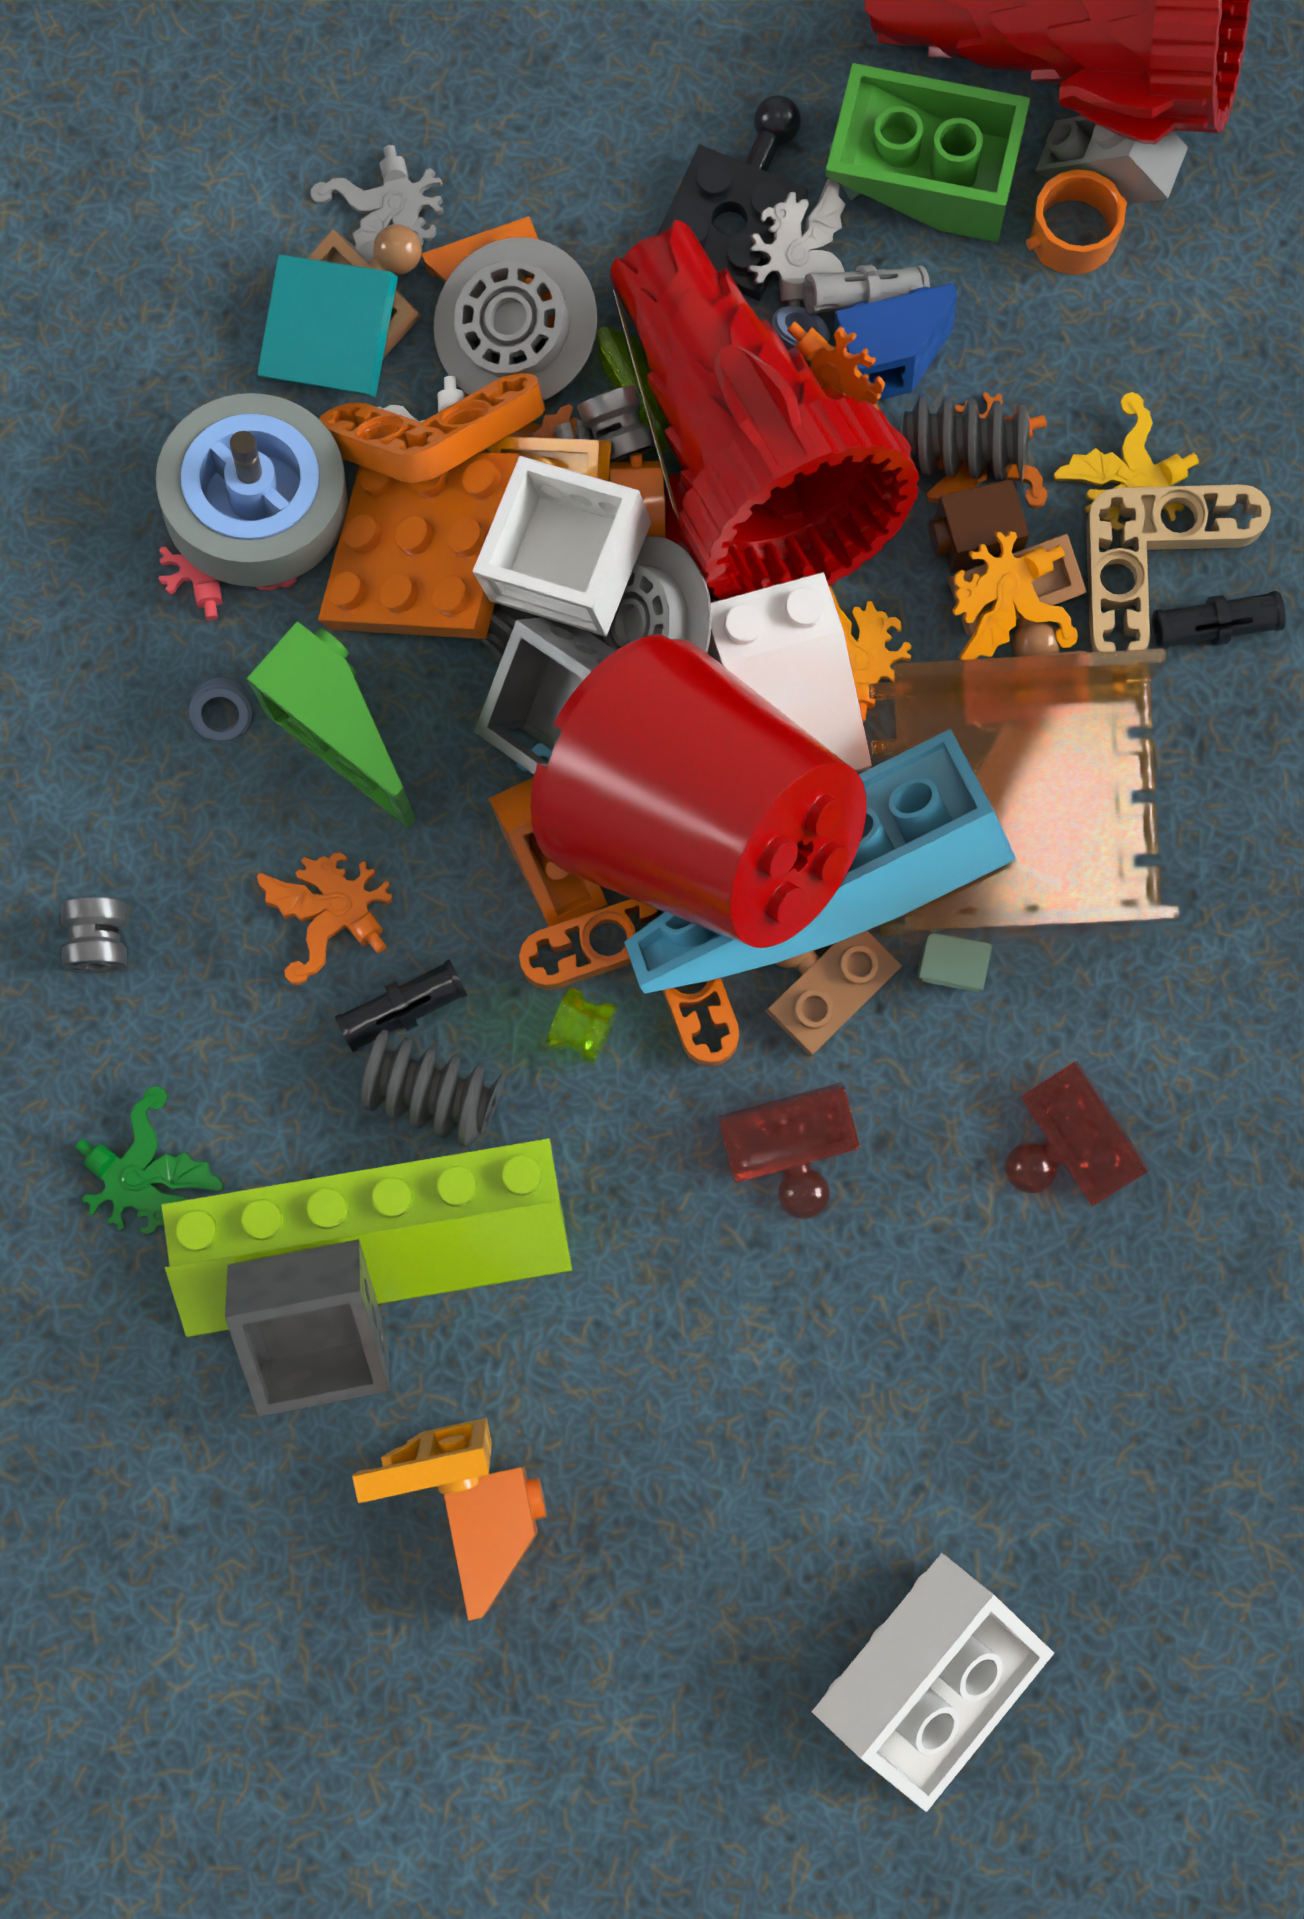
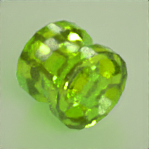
M570 987L556 1012L547 1037L546 1046L557 1051L569 1048L579 1052L582 1061L595 1065L614 1024L618 1006L606 1001L598 1005L585 999L582 991Z

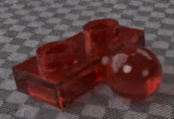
M1078 1061L1068 1065L1021 1096L1049 1141L1043 1145L1036 1142L1022 1143L1009 1153L1005 1163V1172L1009 1182L1017 1190L1031 1194L1046 1190L1056 1177L1057 1166L1064 1163L1091 1205L1094 1206L1150 1170Z
M841 1082L717 1116L735 1183L785 1170L786 1175L782 1179L778 1190L779 1201L789 1215L798 1219H810L818 1216L826 1208L830 1198V1189L826 1179L818 1171L811 1169L810 1162L860 1149L846 1090Z

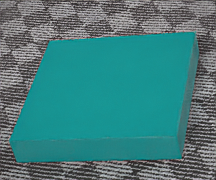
M278 254L257 376L272 381L376 398L398 276L390 271Z

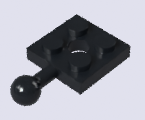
M780 95L766 98L757 107L754 115V127L758 136L745 163L699 144L657 235L662 234L670 228L674 220H679L689 225L717 272L719 273L724 268H727L741 293L758 301L761 300L774 273L770 272L763 283L755 284L753 282L755 273L747 270L750 265L763 266L769 260L765 254L759 251L750 252L749 248L753 246L750 236L752 234H759L765 244H771L774 241V233H771L768 229L773 226V220L768 217L764 222H761V212L767 207L773 208L775 204L784 202L790 192H795L797 203L801 199L808 200V188L767 172L778 149V145L790 142L797 135L801 125V114L797 105L791 99ZM735 212L741 215L747 224L741 232L735 235H724L714 228L713 222L722 213Z

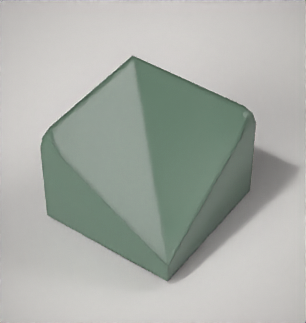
M930 933L926 938L916 974L922 982L979 993L980 990L984 989L993 944L987 940L980 942L939 933Z

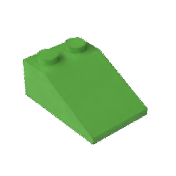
M852 63L825 177L939 231L998 243L1031 98Z
M297 621L248 676L247 680L267 717L409 829L416 820L415 815L354 677L357 675V672L345 659L349 655L348 650L326 630L320 628L314 635Z

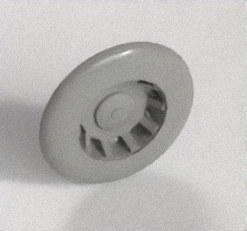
M526 237L507 238L487 244L471 253L454 269L439 295L433 327L439 359L447 374L455 376L456 385L468 395L503 376L529 373L537 376L543 401L559 393L574 380L591 353L595 341L598 318L595 295L582 268L571 256L555 245ZM527 278L533 279L529 284L523 282ZM550 292L552 299L543 301L540 295ZM549 315L555 316L553 328L547 327ZM478 337L481 343L476 348L474 342L477 340ZM543 338L547 339L546 344L537 353L535 350L536 346ZM492 353L500 355L499 364L492 363ZM526 355V361L515 364L514 357Z
M645 537L607 636L589 633L614 650H618L637 639L662 634L670 639L687 640L707 653L712 628L711 602L706 581L698 564L684 548L675 542L662 537Z

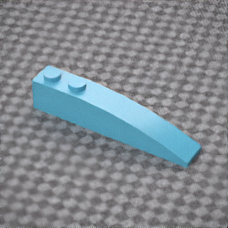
M951 728L859 774L865 787L867 802L862 838L853 863L842 884L826 907L809 925L781 944L768 948H756L664 912L624 942L639 986L644 994L726 977L778 963L840 942L905 915L1016 860L996 813Z

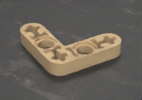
M1242 484L1127 487L1109 489L1096 497L1087 516L1086 541L1090 645L1092 653L1100 663L1109 668H1128L1139 661L1148 646L1150 622L1147 550L1239 548L1250 545L1259 538L1270 520L1271 509L1269 501L1260 490L1253 486ZM1206 503L1213 504L1210 516L1229 514L1235 503L1243 504L1244 513L1255 515V518L1249 521L1244 530L1237 529V522L1233 518H1216L1211 526L1212 531L1207 532L1204 530L1208 517ZM1168 504H1184L1194 514L1195 522L1193 528L1182 533L1172 532L1162 523L1161 510ZM1115 506L1119 507L1122 517L1131 518V520L1127 521L1120 535L1121 548L1108 550L1112 542V526L1110 522L1100 521V518L1106 517L1109 508ZM1133 546L1134 551L1125 548ZM1099 547L1107 549V551L1101 553L1099 552ZM1113 564H1120L1129 568L1134 575V588L1120 595L1107 591L1100 579L1101 571L1104 568ZM1136 606V611L1127 609L1123 616L1124 634L1129 637H1135L1136 641L1129 643L1125 653H1116L1115 644L1104 642L1103 637L1110 636L1114 628L1115 610ZM1101 607L1112 610L1102 613Z

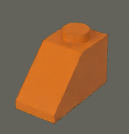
M532 777L488 798L511 852L548 927L591 913L608 904L600 885L567 873L549 861L542 853L534 836L531 822L530 805L534 779Z
M525 1467L478 1477L479 1484L473 1488L444 1494L468 1621L482 1618L487 1614L538 1533L536 1520L547 1517L540 1479L537 1477L527 1480Z

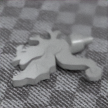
M387 145L383 148L385 158L381 160L380 168L384 186L364 191L346 178H333L327 183L319 182L311 189V198L316 204H326L332 200V193H339L346 199L352 209L360 214H368L360 220L361 228L352 235L356 242L355 249L369 263L374 258L373 246L375 238L383 228L393 223L405 225L417 234L421 246H423L424 241H431L436 236L435 225H431L428 230L422 229L421 227L426 222L423 217H419V213L422 209L431 208L437 215H442L444 212L443 208L439 206L443 203L441 196L430 198L423 195V192L431 187H441L443 184L440 178H433L435 172L429 168L425 171L419 182L412 183L409 181L405 160L403 157L397 156L395 146Z
M830 178L827 179L817 204L805 218L806 230L803 234H801V221L809 203L807 199H801L797 203L795 192H790L784 202L775 204L773 208L767 207L760 215L761 222H764L768 217L773 220V226L768 229L771 233H774V241L771 244H765L759 234H752L750 236V239L753 241V246L749 248L750 252L759 251L769 259L766 265L748 266L747 270L755 273L753 282L755 284L763 283L770 272H776L779 277L780 302H788V306L800 307V301H804L803 284L806 281L805 277L807 274L845 272L842 263L832 252L814 250L833 242V233L842 228L840 215L846 204L838 196L840 189L838 182Z

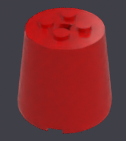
M662 634L643 637L628 643L604 659L586 676L569 697L553 723L562 732L553 749L548 765L537 763L531 791V822L537 844L549 861L567 873L756 948H768L787 941L802 931L819 915L847 875L857 853L865 826L867 809L865 787L861 777L851 766L703 649L687 640L670 639Z

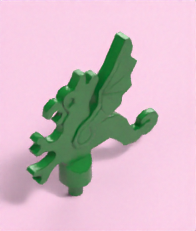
M159 1086L148 1088L144 1092L143 1099L135 1104L130 1115L135 1142L122 1158L118 1157L103 1144L93 1147L84 1139H81L75 1146V1149L86 1157L83 1165L102 1179L106 1186L102 1193L86 1194L82 1197L83 1203L88 1202L91 1205L88 1211L89 1215H95L103 1202L112 1200L114 1205L113 1214L108 1218L107 1223L109 1225L116 1223L118 1230H123L126 1226L122 1217L126 1207L132 1206L137 1209L136 1215L138 1218L144 1216L148 1218L149 1224L146 1227H140L139 1230L148 1235L155 1232L158 1225L164 1226L161 1204L187 1200L185 1196L163 1193L153 1183H163L171 1190L194 1187L223 1191L225 1187L220 1177L211 1174L209 1162L195 1161L187 1152L176 1157L166 1153L152 1162L159 1145L157 1133L149 1122L147 1112L150 1108L158 1110L165 1106L169 1097L166 1090Z

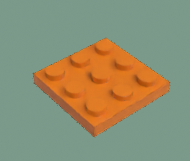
M478 453L438 477L416 483L403 482L359 465L318 621L329 629L340 631L486 639L495 603L489 601L472 571L518 458L521 455L518 453Z

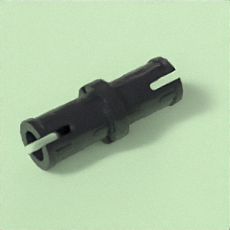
M1277 591L1226 600L1224 595L1208 597L1205 604L1168 610H1154L1152 625L1157 647L1160 650L1171 646L1212 640L1213 645L1217 646L1229 644L1231 637L1271 630L1281 631L1285 627L1286 614L1282 596Z
M449 959L444 964L400 986L396 981L384 986L387 991L386 993L342 1015L341 1013L336 1015L335 1019L350 1049L354 1053L359 1048L375 1041L382 1030H388L389 1034L404 1026L406 1031H409L418 1026L417 1019L468 995Z

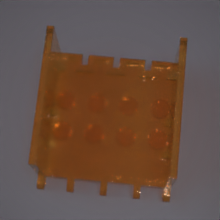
M1165 648L894 664V682L869 685L870 699L885 700L894 698L896 739L871 741L872 755H898L951 728L992 805L1016 857V860L905 914V923L890 921L879 925L880 937L929 935L930 933L963 934L1135 926L1140 924H1161L1178 918V905H1161L1159 866L1135 867L1134 856L1159 854L1156 803H1131V793L1155 791L1153 739H1128V729L1152 727L1151 687L1149 681H1152L1166 662Z

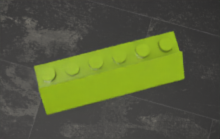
M550 1138L161 1204L169 1267H165L186 1337L229 1330L225 1319L228 1265L356 1239L360 1240L378 1304L572 1271Z

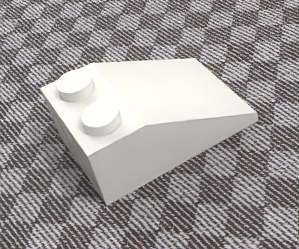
M824 572L711 603L712 628L707 653L846 762L857 773L870 769L872 763L845 636Z

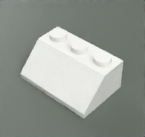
M941 1553L930 1568L916 1580L912 1590L885 1623L875 1630L870 1641L844 1673L830 1685L827 1693L812 1710V1713L860 1759L927 1812L1053 1656L1054 1652L994 1594Z

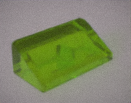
M604 326L597 330V360L614 390L629 385L636 386L641 401L638 414L641 422L651 429L626 335L621 331ZM629 335L660 450L663 451L670 447L664 434V429L669 428V425L659 410L648 384L647 374L651 372L648 368L646 353L638 339ZM656 446L647 450L649 454L655 455L658 453Z

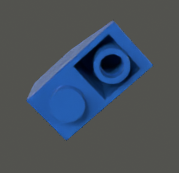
M954 283L934 288L922 287L905 295L871 303L863 301L852 305L850 308L835 311V332L839 327H843L844 332L847 334L854 332L857 335L847 345L848 353H861L864 348H867L868 355L876 358V362L870 368L858 364L857 367L862 374L869 375L868 381L870 383H875V379L878 376L885 382L884 390L881 392L879 400L913 392L953 330L957 296Z

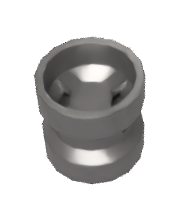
M635 385L603 393L577 406L583 425L592 429L595 440L611 441L610 462L629 458L631 453H642L656 446L650 427L641 422L638 414L641 401Z
M94 897L78 898L63 902L61 905V924L68 930V942L62 947V968L79 973L113 972L125 969L127 967V947L120 942V929L126 924V904L117 899Z

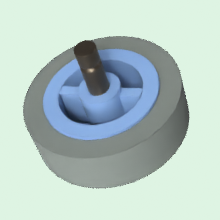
M246 393L225 396L204 404L191 412L174 428L163 445L157 463L156 490L166 527L173 543L189 563L201 572L219 581L240 586L258 587L292 580L322 561L336 544L341 534L347 512L348 498L340 450L330 431L315 415L287 399L267 394Z

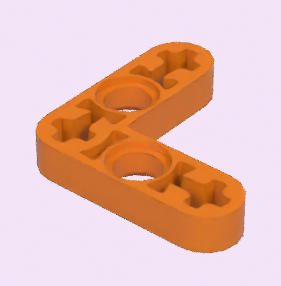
M517 373L503 376L423 422L360 402L334 407L322 414L319 420L332 434L342 459L403 482L416 483L431 480L442 475L536 420L544 413L545 405L537 376L529 373Z
M629 899L538 930L528 936L521 946L519 959L522 973L527 981L536 988L554 990L632 964L626 946L621 952L612 956L600 955L594 951L590 945L591 934L598 926L611 923L623 929L627 939L636 934L635 926L627 915L639 912L641 925L655 920L658 917V909L637 900ZM579 932L581 950L589 964L577 967L576 954L558 961L559 972L554 975L547 976L546 970L543 967L532 968L530 963L539 958V947L549 944L554 953L571 949L572 942L568 935ZM718 978L707 981L704 988L695 994H684L675 988L663 990L680 1041L688 1057L697 1064L707 1067L718 1066L728 1061L737 1049L739 1029L722 979ZM713 996H716L719 1006H707V1013L712 1026L715 1029L725 1027L728 1035L721 1038V1050L711 1053L706 1044L695 1045L692 1038L700 1034V1022L696 1011H693L687 1017H683L680 1008L697 1007L707 1002Z

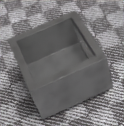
M543 617L516 620L474 732L529 772L535 774L537 763L548 765V762L505 733V731L522 729L553 751L562 732L561 729L553 725L559 712L586 676L616 650L588 631Z
M359 1239L228 1265L225 1319L258 1417L390 1391L388 1337Z

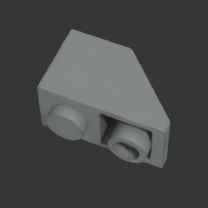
M1077 116L1054 122L1035 171L1038 175L1049 179L1054 178L1059 173L1075 169L1095 171L1115 184L1120 195L1126 199L1127 205L1169 198L1188 147L1174 131L1170 132L1156 144H1142L1119 136L1083 116Z

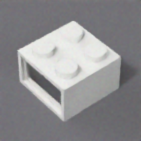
M519 456L472 572L491 602L606 637L651 525V520L639 490Z

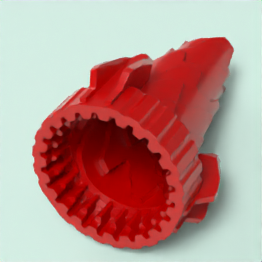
M865 0L864 11L870 15L872 30L875 34H878V43L929 47L928 57L963 58L992 70L1032 72L1031 80L1033 82L1061 84L1059 91V104L1061 106L1076 111L1089 121L1119 136L1142 144H1156L1172 131L1222 133L1225 124L1228 122L1238 87L1252 0Z
M674 220L671 227L662 234L640 241L626 253L624 258L614 259L610 270V279L618 298L640 336L646 352L648 368L651 372L647 374L648 384L659 410L669 425V428L664 429L665 438L682 469L681 475L671 474L668 476L679 518L672 507L665 481L666 539L675 542L693 557L704 576L710 595L717 597L719 600H724L822 572L825 574L828 586H831L840 578L848 576L860 568L866 560L874 557L883 548V545L899 531L917 499L919 488L916 483L919 481V474L910 457L912 447L907 439L889 423L881 410H876L873 404L867 401L857 402L855 398H849L834 391L830 386L823 390L800 351L796 348L787 351L777 332L767 319L761 321L748 305L727 268H724L719 273L717 272L694 232L686 223Z

